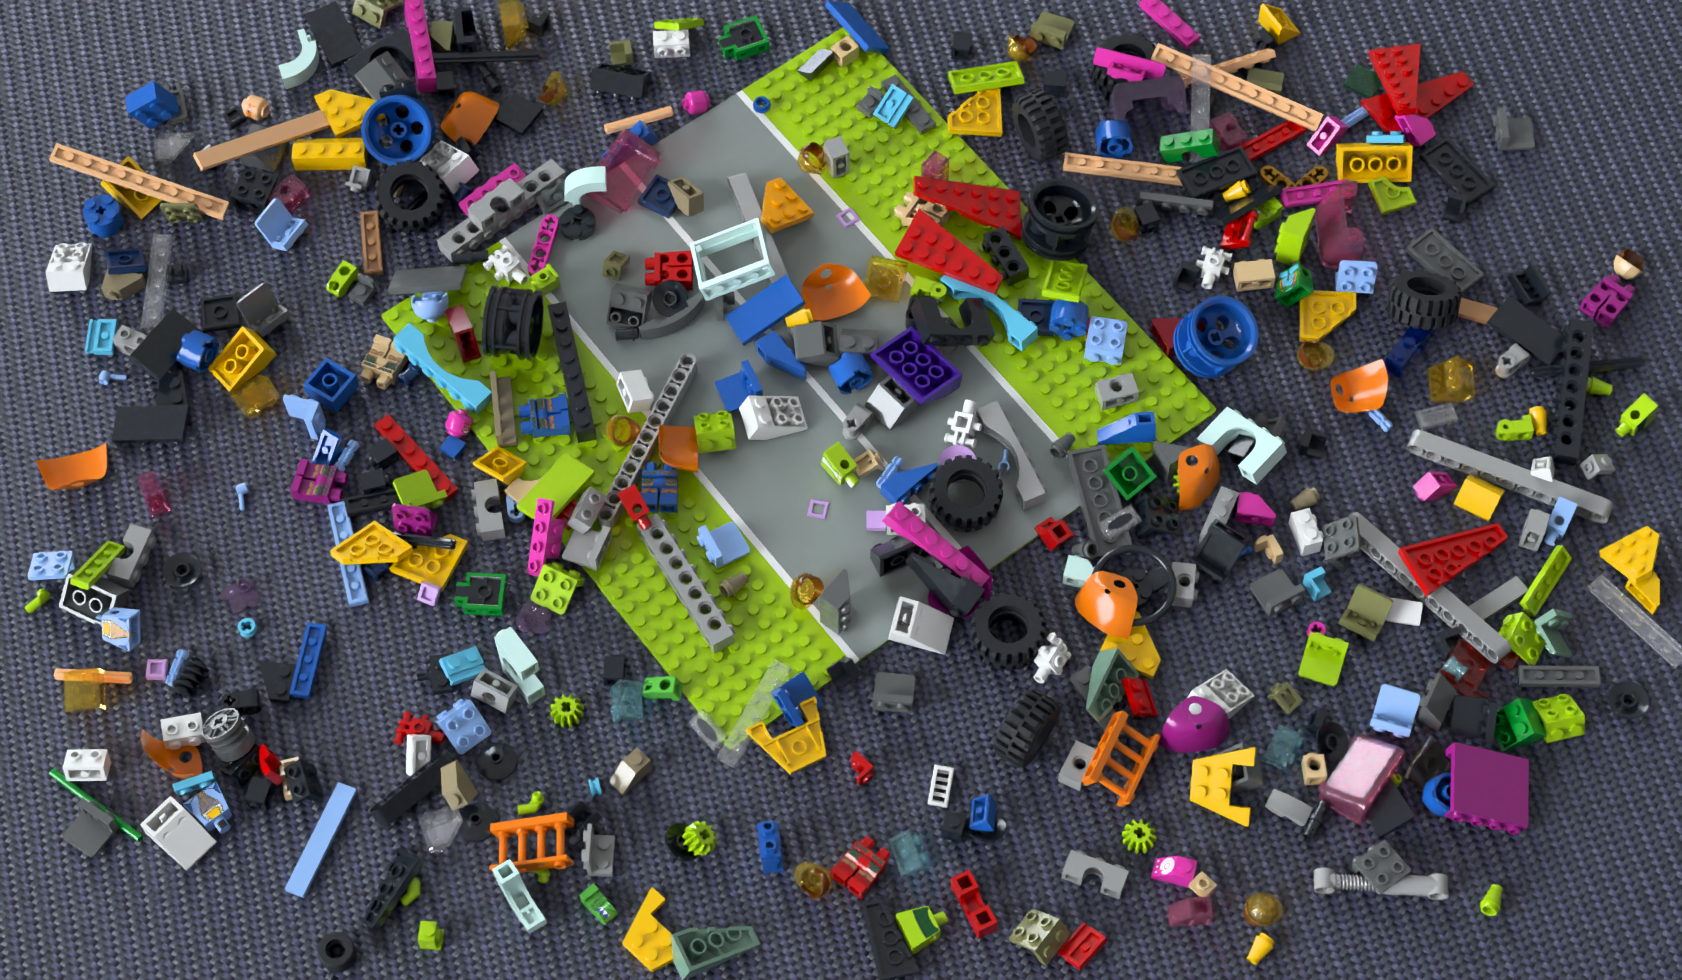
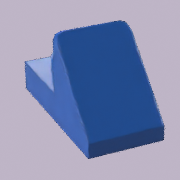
M328 428L323 429L312 463L332 466L343 452V449L339 447L342 436Z

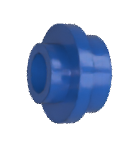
M764 96L757 97L753 102V109L757 113H766L771 108L770 101Z

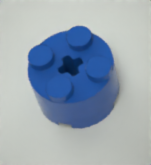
M1126 120L1100 121L1099 126L1095 130L1097 153L1103 157L1122 159L1126 153L1129 155L1132 152L1133 143L1128 122Z
M99 195L84 202L83 217L91 233L106 238L119 232L118 229L124 224V216L118 202L112 195Z
M1061 299L1055 301L1051 310L1049 330L1066 341L1085 335L1089 316L1088 306L1082 301H1079V303Z
M193 330L189 334L185 333L181 340L183 345L177 354L176 360L189 368L204 373L209 368L207 367L209 362L213 363L219 350V344L216 343L218 339L198 330Z
M846 352L841 356L842 359L828 368L842 394H851V390L856 388L859 391L866 387L873 379L871 376L873 372L864 356L860 353L852 354L851 352Z
M1451 772L1442 773L1430 779L1425 784L1422 795V802L1432 813L1444 817V814L1450 810Z

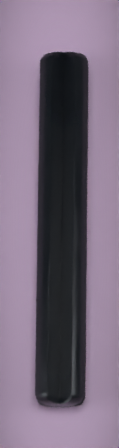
M392 531V533L408 544L451 550L456 548V541L454 539Z

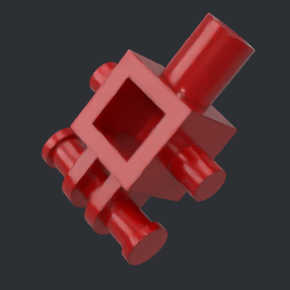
M404 712L403 719L398 723L400 728H397L395 731L397 735L393 740L394 743L403 745L404 737H407L408 734L431 735V742L444 744L446 739L445 733L434 730L432 722H429V716L422 715V718L418 719L414 718L412 713Z

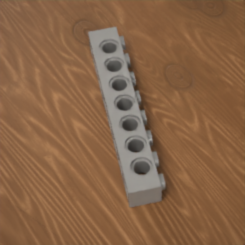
M553 159L548 160L516 183L524 191L525 203L512 212L505 206L496 207L494 211L496 212L497 223L485 232H482L467 218L437 240L439 250L451 262L452 254H462L475 250L485 240L492 238L496 232L506 228L510 222L520 218L528 209L534 208L537 204L535 200L537 196L566 179L565 171Z
M655 514L649 518L652 523L651 527L642 531L640 525L637 524L639 536L713 653L733 644L734 635L736 634L731 624L727 625L723 611L715 606L716 601L713 595L706 592L704 581L696 576L697 571L694 565L687 562L685 551L682 548H678V541L673 533L670 534L667 529L669 528L666 521L660 519L658 514ZM656 536H662L660 539H655ZM668 550H669V551H672V552L669 553V554H665V553H664L665 551H668ZM677 565L682 566V567L679 568V569L673 568L674 566H677ZM686 580L691 581L689 584L683 583ZM696 595L701 596L699 599L692 598ZM703 611H710L709 614H702ZM713 626H719V627H720V628L717 629V630L712 629Z

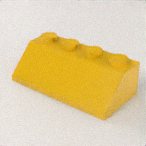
M362 138L297 139L292 147V162L295 171L352 170L353 165L367 169L368 150Z
M1409 142L1336 144L1338 181L1348 179L1349 183H1369L1371 180L1386 176L1390 182H1411L1413 146Z

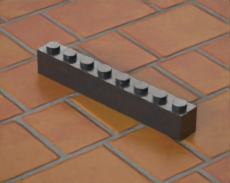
M566 301L548 305L578 443L596 440L595 426Z

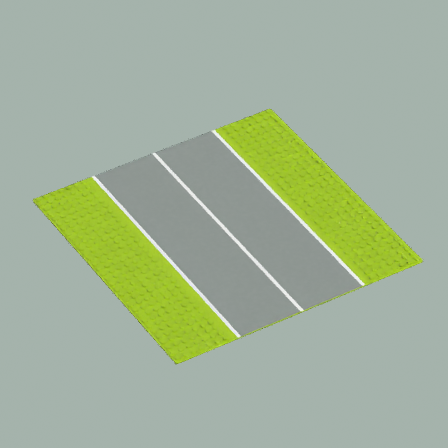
M844 27L607 174V191L589 192L581 196V205L591 210L595 215V231L585 240L579 241V239L574 238L570 240L561 233L559 223L558 233L548 263L559 275L561 286L543 296V328L540 346L534 361H527L526 358L525 360H519L517 354L511 353L501 354L500 357H494L493 354L491 356L484 355L482 349V323L485 303L492 285H498L500 288L507 286L508 288L523 290L532 289L528 264L542 219L546 215H555L559 221L562 213L573 207V204L569 203V201L564 202L547 214L540 215L487 248L489 256H494V252L500 250L503 245L510 249L509 253L511 255L519 254L522 257L520 261L522 271L528 275V280L525 284L521 285L515 279L510 283L503 278L498 281L494 277V274H496L495 265L487 271L482 265L484 262H478L470 266L469 264H464L467 265L468 273L461 290L443 291V294L445 292L448 293V309L462 304L472 325L481 354L480 358L463 363L446 315L444 314L438 318L439 320L436 322H428L421 319L413 311L411 304L412 296L382 314V319L395 335L409 323L417 328L424 336V343L432 359L439 367L454 376L468 380H478L491 392L490 371H496L497 378L510 377L517 446L501 448L527 462V466L519 478L524 481H534L543 477L564 453L594 470L595 476L575 496L574 500L577 502L590 486L607 495L633 444L621 446L615 441V439H619L624 443L630 436L631 429L628 421L620 418L625 416L639 424L641 431L679 358L685 353H691L696 357L697 372L668 426L695 427L694 416L700 413L710 414L722 410L727 411L715 387V381L739 373V370H742L741 362L749 360L763 389V396H796L799 398L808 429L768 440H749L740 410L732 412L736 449L698 453V473L675 468L678 474V513H661L659 505L658 513H650L648 516L650 518L658 514L660 519L666 521L669 528L667 529L670 534L673 533L678 541V548H682L685 551L687 562L694 565L697 571L696 576L698 579L702 578L706 585V592L713 595L716 601L715 606L723 611L727 625L731 624L736 634L734 635L733 644L713 653L639 536L637 530L638 522L633 524L625 508L615 527L611 529L612 540L598 570L580 565L669 676H676L683 684V694L703 719L713 728L716 735L729 750L735 749L750 738L746 728L763 721L766 727L783 715L770 692L800 672H805L815 691H818L832 681L826 669L843 656L852 658L854 663L857 664L887 643L900 596L928 605L929 589L909 565L880 577L870 559V549L875 545L889 542L896 536L901 537L899 534L887 535V528L886 531H866V511H886V505H891L881 494V489L876 486V481L879 477H882L881 474L884 470L876 469L864 478H860L856 472L855 475L860 480V483L854 488H851L847 482L839 485L820 465L824 451L839 441L853 460L869 449L876 453L879 452L884 459L883 465L885 469L889 463H892V459L898 456L903 459V465L900 469H897L898 472L935 463L939 465V458L946 448L953 446V443L944 441L946 433L950 435L955 434L951 430L952 425L947 424L948 418H954L955 411L962 412L965 400L976 402L974 416H976L977 408L998 401L1000 407L1003 406L1006 411L1008 422H1012L1016 437L1021 439L1024 453L1027 452L1029 454L1030 464L1032 468H1036L1040 483H1043L1047 489L1045 502L1023 510L1016 496L1019 476L1014 458L1008 451L1009 472L1007 473V467L1002 466L999 472L998 465L1003 460L1004 449L1007 448L995 438L985 434L981 429V431H975L974 437L969 436V439L974 438L977 440L975 448L966 447L974 453L976 460L977 457L983 459V463L989 462L992 465V470H997L999 473L998 479H1002V490H1004L998 514L995 518H992L990 524L987 526L982 525V529L977 531L975 528H972L971 532H965V529H960L959 532L954 531L953 526L945 527L943 525L944 521H938L935 518L936 513H932L930 509L931 503L928 501L930 481L924 485L921 492L912 495L905 504H925L926 524L957 550L968 545L990 571L1039 537L1034 529L1038 524L1049 517H1052L1055 521L1063 520L1081 507L1067 455L1064 458L1056 459L1049 451L1050 445L1067 432L1075 436V441L1069 451L1099 446L1097 439L1098 429L1133 413L1154 412L1156 441L1172 444L1216 413L1215 406L1088 272L1079 299L1089 308L1088 318L1096 316L1124 320L1128 323L1121 365H1111L1100 361L1092 362L1084 359L1087 341L1086 334L1072 338L1069 341L1061 339V336L1055 333L1053 336H1038L1022 352L1008 341L1006 329L999 317L986 308L995 336L987 346H933L963 374L960 388L947 397L922 405L918 402V409L891 431L874 416L871 423L853 441H849L843 436L844 419L857 403L865 407V403L878 384L886 379L889 374L878 363L877 365L868 364L873 372V375H871L872 381L859 391L856 388L851 390V394H842L830 374L829 367L826 368L803 362L807 367L806 380H802L766 364L756 351V341L773 330L778 335H782L789 349L792 348L795 352L794 339L792 340L784 319L744 346L725 316L770 286L767 278L735 290V304L727 305L728 313H724V320L717 321L716 298L708 301L705 300V305L700 313L690 323L674 333L654 339H641L639 336V339H635V341L632 339L616 341L615 329L627 328L606 324L611 288L618 283L654 292L655 286L645 285V273H654V270H645V258L655 257V252L662 254L665 252L691 251L690 243L743 224L744 222L727 181V177L743 172L748 177L761 211H763V199L767 182L781 177L814 212L813 217L771 233L787 274L801 297L804 280L819 266L827 263L847 266L853 270L870 292L871 297L858 310L838 318L822 321L836 325L839 348L842 329L879 331L878 348H880L907 329L905 317L910 300V291L916 275L941 283L943 274L895 256V251L908 226L902 225L901 219L895 215L894 210L898 204L907 207L908 204L904 203L903 199L907 192L913 193L914 177L920 176L1003 189L1009 188L958 134H948V124L881 53L865 52L860 47L859 57L843 68L833 60L812 81L799 74L798 70L820 48L831 51V46L846 36L854 40ZM896 74L936 122V127L920 135L904 115L895 129L874 115L871 118L867 117L856 109V105L866 96L870 85L879 89L885 96L886 92L881 87V82ZM759 96L766 97L771 103L770 110L763 114L757 113L753 109V102ZM841 136L850 154V173L833 179L826 165L821 167L819 160L812 153L806 151L809 154V158L805 160L802 153L803 147L811 142H815L824 149V142ZM656 174L670 181L684 176L704 193V211L688 217L677 207L668 219L639 205L638 199ZM1022 202L1021 225L1023 222L1024 215L1028 211L1027 207ZM851 207L861 220L845 228L835 215ZM955 210L950 211L951 216L943 228L999 272L998 268L992 265L990 255L985 253L982 248L983 235L996 228L992 226L986 227L961 216V213ZM850 212L841 216L846 223L855 219ZM581 221L574 222V225H581ZM553 222L548 224V230H550L551 224H554ZM1008 234L1029 267V277L1011 286H1008L1006 281H1003L996 296L1001 300L1007 301L1015 311L1018 310L1019 299L1059 300L1041 296L1051 260L1041 257L1030 250L1022 238L1018 241L1014 239V236ZM544 236L541 238V241L548 242L551 238ZM751 239L702 257L707 281L759 261ZM613 250L630 256V261L622 270L619 281L602 275L604 260ZM539 251L536 254L537 257H544L546 255L544 251ZM1076 259L1067 260L1070 262L1079 263ZM694 261L693 290L687 291L688 299L701 293ZM537 263L536 269L533 270L534 272L539 269V263ZM823 270L820 276L822 278L829 277L831 270ZM831 284L825 286V288H826V289H830V288H831ZM415 293L417 297L423 296L422 293ZM946 293L944 303L937 305L941 317L953 327L964 328L958 309L964 302V299H954ZM673 295L670 297L671 302L675 300ZM651 299L646 323L654 318L657 323L669 318L656 311ZM565 301L597 437L596 440L578 443L548 311V305ZM642 371L644 377L647 378L650 391L654 394V401L648 411L628 413L616 386L620 372ZM1132 373L1139 390L1138 401L1101 410L1095 394L1096 382L1104 378L1111 379L1120 374ZM431 376L429 377L456 411L458 408L466 410L460 400L453 399L447 389L440 388L435 379ZM566 393L571 434L539 436V438H533V434H522L520 422L531 421V418H520L519 406L529 404L528 399L559 397L558 394ZM491 401L477 415L473 411L468 414L473 419L470 429L488 451L498 446L495 434L493 401ZM1154 442L1105 445L1109 463L1129 447H1134L1146 462L1152 458ZM658 444L649 462L657 463V470H664V462L660 459ZM642 476L636 486L640 494L642 486ZM970 480L961 483L953 482L948 488L949 498L960 507H975L984 498V493L980 486ZM811 499L830 502L826 519L807 516ZM613 501L611 504H617L618 501ZM814 504L812 513L823 515L825 505ZM636 507L634 511L635 513H640L641 509ZM597 516L590 529L601 532L602 529L599 526ZM604 517V518H603V520H608V519H610V517ZM729 522H734L748 544L750 553L716 569L714 563L708 560L706 549L704 546L701 547L697 540V536H699L698 528L705 525L710 532ZM564 528L562 543L565 547L574 531L573 528L570 531ZM656 536V537H655V539H660V538H662V536ZM668 550V551H665L664 553H665V554H669V553H671L672 551H669V550ZM926 557V559L936 564V568H942V565L934 557ZM677 565V566H674L673 568L679 569V568H681L682 566ZM843 569L847 570L851 601V625L846 631H842L838 635L820 622L819 597L813 604H807L814 594L812 581L806 578L803 580L802 586L797 587V582L803 575L808 574L820 578L825 590ZM744 572L749 582L734 597L726 598L719 588L722 580ZM686 580L683 583L689 584L691 581ZM696 595L692 598L699 599L701 596ZM703 611V612H702V614H709V613H710V611ZM713 626V627H712V629H714V630H717V629L720 628L719 626Z

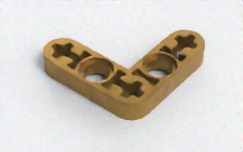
M1264 166L1260 171L1259 178L1265 185L1284 183L1287 186L1286 188L1303 186V183H1310L1311 185L1325 183L1328 170L1324 166H1315L1294 184L1274 167Z

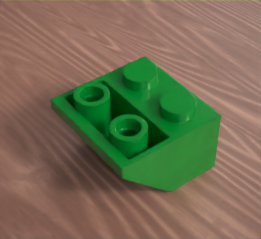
M1517 698L1497 710L1494 734L1502 752L1531 745L1546 736V732L1531 700Z

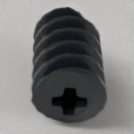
M189 655V660H186L185 666L180 669L181 673H178L176 676L177 680H173L172 686L168 688L173 695L181 699H192L193 696L189 691L196 692L197 690L193 685L200 686L201 683L197 679L205 678L201 672H209L206 664L193 655Z

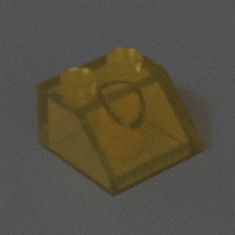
M498 0L506 47L509 50L526 36L525 28H528L527 17L523 18L522 15L525 14L524 3L520 4L519 0Z
M872 255L868 262L864 284L871 297L899 303L906 280L908 263Z
M260 374L228 394L240 411L249 418L261 414L262 409L273 406L277 403V399L281 397L270 379Z
M93 668L63 673L65 712L106 710L104 670Z

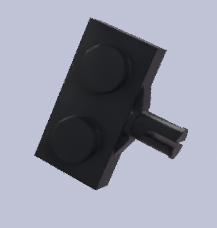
M449 654L429 656V672L417 673L418 681L430 680L433 695L453 693V687L450 685V681L447 679L439 663L440 658L449 656Z

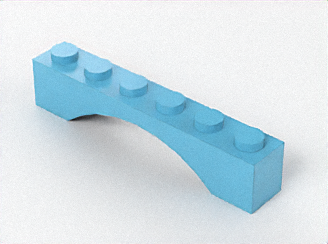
M946 275L941 277V284L947 289L946 293L954 299L983 298L985 307L997 315L1003 323L1008 335V341L1023 352L1038 338L1036 324L1024 318L1018 310L1015 311L1011 308L1007 301L1001 300L995 294Z
M411 323L407 324L394 337L395 349L400 354L404 353L408 356L409 361L413 365L421 367L426 376L434 378L440 388L447 389L453 399L460 400L469 412L473 411L477 415L492 401V392L478 380L459 378L439 367L427 351L423 334Z

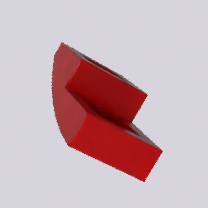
M262 744L259 750L261 769L264 775L278 786L283 779L276 769L282 763L272 750Z

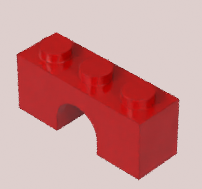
M970 869L952 877L950 887L977 938L980 939L997 931L998 922L989 905L985 906L982 901L979 886Z

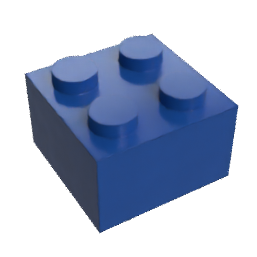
M155 81L125 96L128 114L150 129L179 114L177 96Z
M326 357L305 381L303 386L308 397L337 413L358 389L359 383L354 373Z

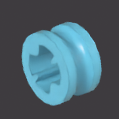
M244 618L238 623V630L243 637L250 638L256 634L257 627L251 618ZM249 625L251 626V629H250V630H249V629L244 630V628H243L244 626H246V627H248Z
M598 777L594 781L589 779L592 797H595V794L602 795Z

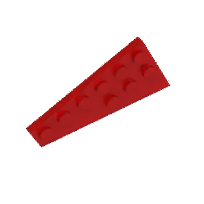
M1421 43L1369 50L1368 56L1397 116L1415 114Z
M1463 71L1417 85L1416 112L1412 115L1429 119L1473 88L1475 84ZM1387 93L1361 100L1360 104L1387 135H1390V131H1401V135H1404L1394 117L1397 114Z
M920 176L914 177V196L933 204H941L949 211L955 210L961 213V216L986 227L992 226L998 229L1003 226L1008 234L1014 236V239L1020 241L1022 238L1020 191Z
M918 209L895 251V256L995 295L1004 280L999 272L921 209Z
M1495 523L1401 547L1398 554L1425 596L1428 597L1504 544L1508 536L1500 524Z

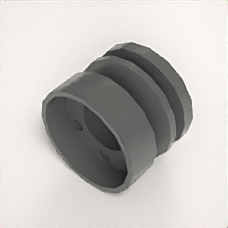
M226 708L214 713L206 720L201 729L203 738L223 762H231L243 757L250 751L255 742L254 733L234 708Z

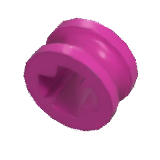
M1312 622L1309 625L1308 637L1314 628L1325 635L1326 627L1321 622Z

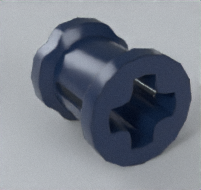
M459 182V188L456 194L452 196V199L460 202L474 191V188Z
M410 363L404 372L398 373L396 376L399 382L408 388L410 383L415 378L421 377L422 374L415 365Z
M374 563L370 567H366L365 571L376 582L381 574L390 570V566L387 563Z

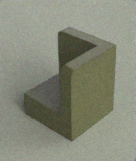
M630 39L609 42L612 65L634 64Z

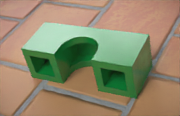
M1213 129L1161 136L1160 153L1166 163L1184 161V153L1188 151L1198 153L1201 158L1218 156L1219 139Z

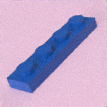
M307 622L289 692L291 697L310 699L328 629L325 624Z

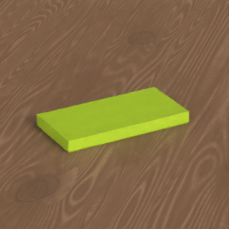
M1017 61L947 72L954 95L1024 84V77Z
M1051 260L1041 296L1079 303L1088 265L1070 261Z
M564 453L516 505L517 509L535 519L537 499L553 500L555 503L552 519H555L595 476V471Z

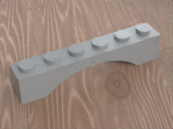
M998 401L977 408L976 417L978 418V423L982 424V431L1002 443L1014 458L1019 476L1016 496L1023 510L1044 503L1047 489L1043 483H1040L1036 468H1032L1029 454L1027 452L1024 453L1022 441L1019 437H1016L1012 422H1008L1004 407H1000Z

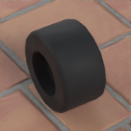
M331 932L325 935L319 942L317 948L318 957L328 971L335 973L344 972L355 963L357 949L351 937L346 933ZM343 946L345 953L341 957L335 959L330 957L329 953L332 948Z

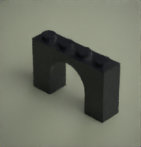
M403 27L394 30L385 38L378 40L372 46L365 48L362 52L344 62L346 73L369 99H372L354 75L381 54L388 51L391 56L402 59L415 73L410 35Z
M918 297L910 307L922 345H973L983 347L987 346L995 336L983 298H966L958 308L964 328L953 327L944 321L934 297Z

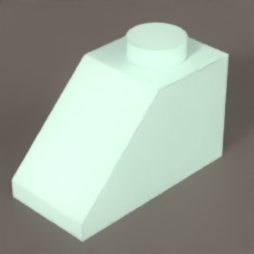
M1069 555L1062 584L1082 588L1094 569L1089 560L1079 555Z

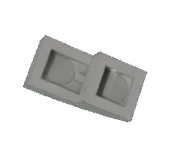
M1276 789L1272 790L1265 805L1267 809L1278 816H1286L1300 826L1306 824L1313 809L1304 802Z

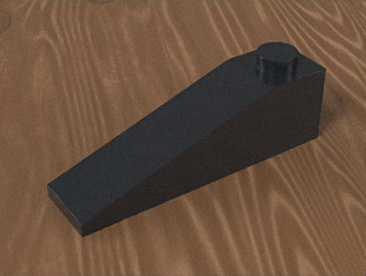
M913 552L905 560L944 608L949 610L950 614L954 617L962 619L967 615L985 590L964 576L961 579L951 574L952 571L947 568L945 570L936 568L934 562Z

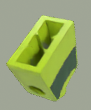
M1645 393L1642 394L1621 415L1620 425L1615 429L1616 433L1620 437H1624L1627 433L1635 436L1655 419L1658 405Z
M929 906L896 914V922L912 955L939 939V926L948 923L944 911L933 915Z

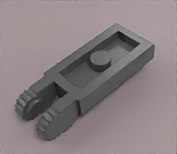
M175 80L177 90L172 91L168 82L164 83L165 89L177 96L179 114L170 119L171 125L189 121L180 80Z

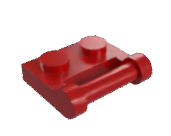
M1249 211L1248 214H1244L1228 223L1220 245L1222 249L1228 250L1250 246V236L1259 214L1255 211Z

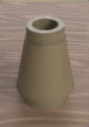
M1307 487L1290 502L1294 510L1297 511L1316 505L1321 498L1315 487Z
M742 572L722 580V583L719 585L720 591L726 598L734 597L749 582V579Z

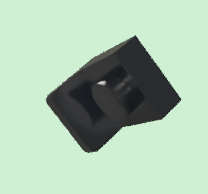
M462 136L456 140L460 146L458 150L469 155L472 161L480 155L471 140Z

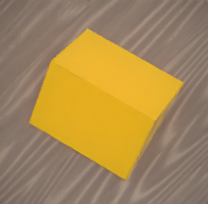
M1264 3L1260 6L1258 22L1272 35L1278 45L1300 34L1299 30L1281 8Z
M496 446L474 461L473 465L509 486L516 478H520L527 466V462Z
M1470 473L1465 479L1454 505L1489 522L1505 490Z

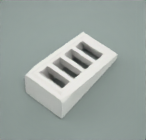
M934 764L927 805L948 807L954 768ZM937 773L947 774L949 778L938 777ZM942 781L948 782L947 786L935 784V782ZM934 788L946 790V794L934 792ZM933 796L943 797L945 801L933 800Z

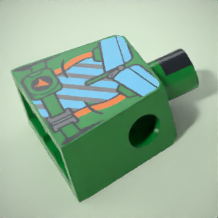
M1292 261L1290 268L1280 273L1275 299L1286 307L1314 293L1312 273L1302 266L1299 261Z

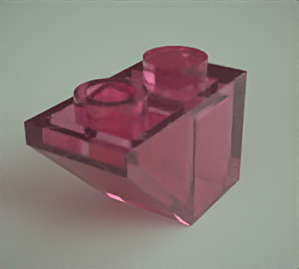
M155 470L137 476L139 487L151 516L169 511L170 508Z
M1190 897L1167 905L1169 926L1211 924L1213 917L1211 897Z

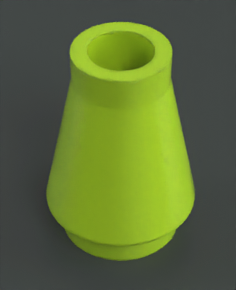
M1593 376L1588 377L1586 394L1608 396L1611 394V384H1607Z
M1492 884L1480 902V909L1484 914L1495 916L1500 912L1503 891L1501 886Z

